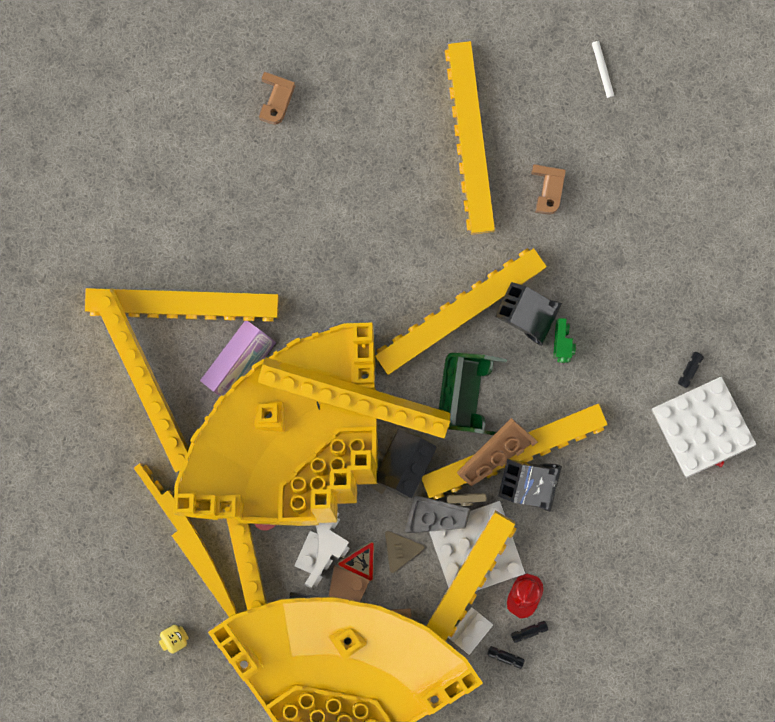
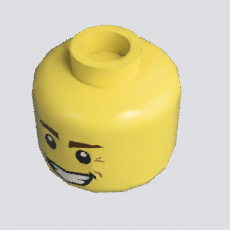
M172 625L160 633L161 640L158 642L163 651L168 650L173 654L186 647L189 638L182 626Z

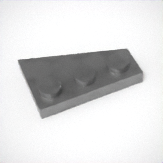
M414 495L405 533L466 528L471 509Z

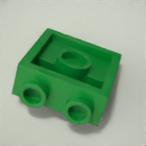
M558 318L555 324L553 359H557L558 363L571 362L572 356L576 353V343H573L572 338H565V336L569 335L570 323H566L567 319Z

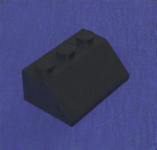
M398 429L377 470V483L404 498L412 499L437 446L418 436Z

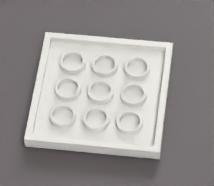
M722 377L652 408V412L686 478L756 446Z
M500 501L471 510L466 528L429 532L448 588L494 511L496 510L505 516ZM513 537L506 539L504 543L507 545L502 555L497 554L494 559L497 561L492 571H487L484 576L487 578L482 588L478 587L477 590L525 574Z

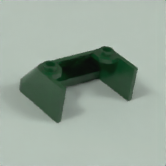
M453 352L446 356L439 410L450 413L448 430L495 435L497 433L485 430L486 422L484 416L476 414L481 376H489L491 374L494 362L507 363V359L489 355Z

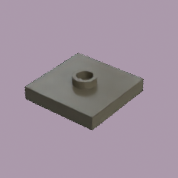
M485 493L447 494L446 496L447 503H461V506H472V502L487 501Z

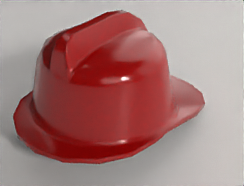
M527 573L515 580L507 598V609L509 612L521 619L528 618L535 612L544 590L540 578Z

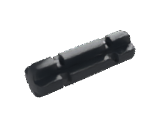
M693 352L692 360H689L682 373L683 377H680L678 381L680 386L688 388L691 383L690 379H693L699 368L698 364L704 358L702 354Z
M541 621L538 625L534 624L521 629L520 632L515 631L511 633L513 642L517 643L522 641L521 639L523 638L525 640L538 635L539 632L548 631L547 623Z
M490 646L487 653L489 657L497 658V660L509 665L513 664L514 667L522 669L525 662L523 658L518 656L516 658L515 655L503 650L499 651L498 648Z

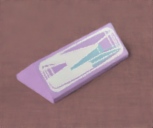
M244 321L200 381L217 395L224 396L241 376L244 377L255 363L268 355L276 342L250 322Z

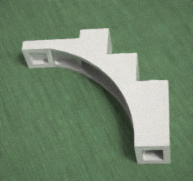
M337 518L336 523H319V525H316L318 535L317 560L314 570L304 584L310 589L313 585L317 587L321 581L322 576H320L323 568L327 570L333 561L330 557L332 556L337 560L340 556L344 558L350 549L347 547L349 543L347 540L330 530V528L335 529L340 521L339 518Z

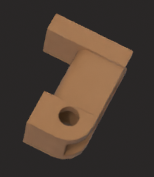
M264 72L262 82L274 87L268 104H263L259 119L276 125L284 119L295 88V82ZM277 112V115L272 116L271 113Z
M535 164L532 166V175L544 176L542 193L537 198L535 213L551 215L557 211L560 205L566 170ZM546 202H551L553 206H547Z

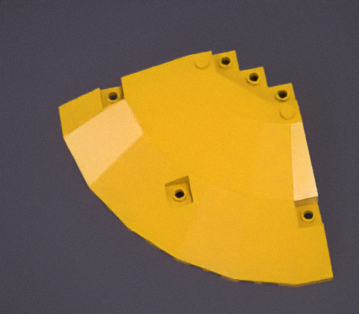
M372 322L344 323L329 328L330 330L321 333H312V336L296 338L286 344L285 348L278 352L276 350L269 357L273 360L376 390L374 328ZM264 359L255 363L244 377L241 376L224 396L221 395L218 398L209 416L205 417V421L200 429H197L192 436L188 453L184 457L185 461L182 470L179 471L175 482L173 513L178 516L212 520L237 518L239 523L312 526L319 525V523H336L338 504L357 503V485L377 484V418L258 383ZM364 374L369 375L366 379H363L362 376ZM267 414H272V417L266 418ZM225 507H230L228 512L224 511Z
M337 597L280 599L233 614L208 631L217 647L222 651L229 663L232 664L240 678L248 685L273 722H416L427 714H434L448 703H453L464 694L470 693L483 684L468 660L429 627L380 605ZM347 637L351 638V643L345 644L344 639ZM247 661L248 666L243 668L240 663ZM433 696L438 697V701L435 703L431 701Z

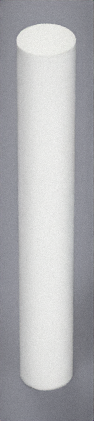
M596 41L592 43L606 96L610 98L614 96L600 42Z

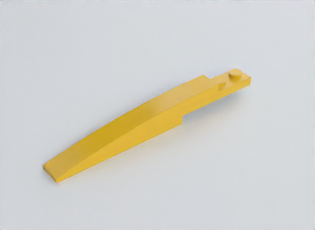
M139 463L134 467V470L177 529V532L171 536L229 617L236 614V608L225 583L192 522L187 516H178L173 513V493L168 490L163 494V486L158 480L154 481L150 476L153 473L148 465L143 466L142 463Z

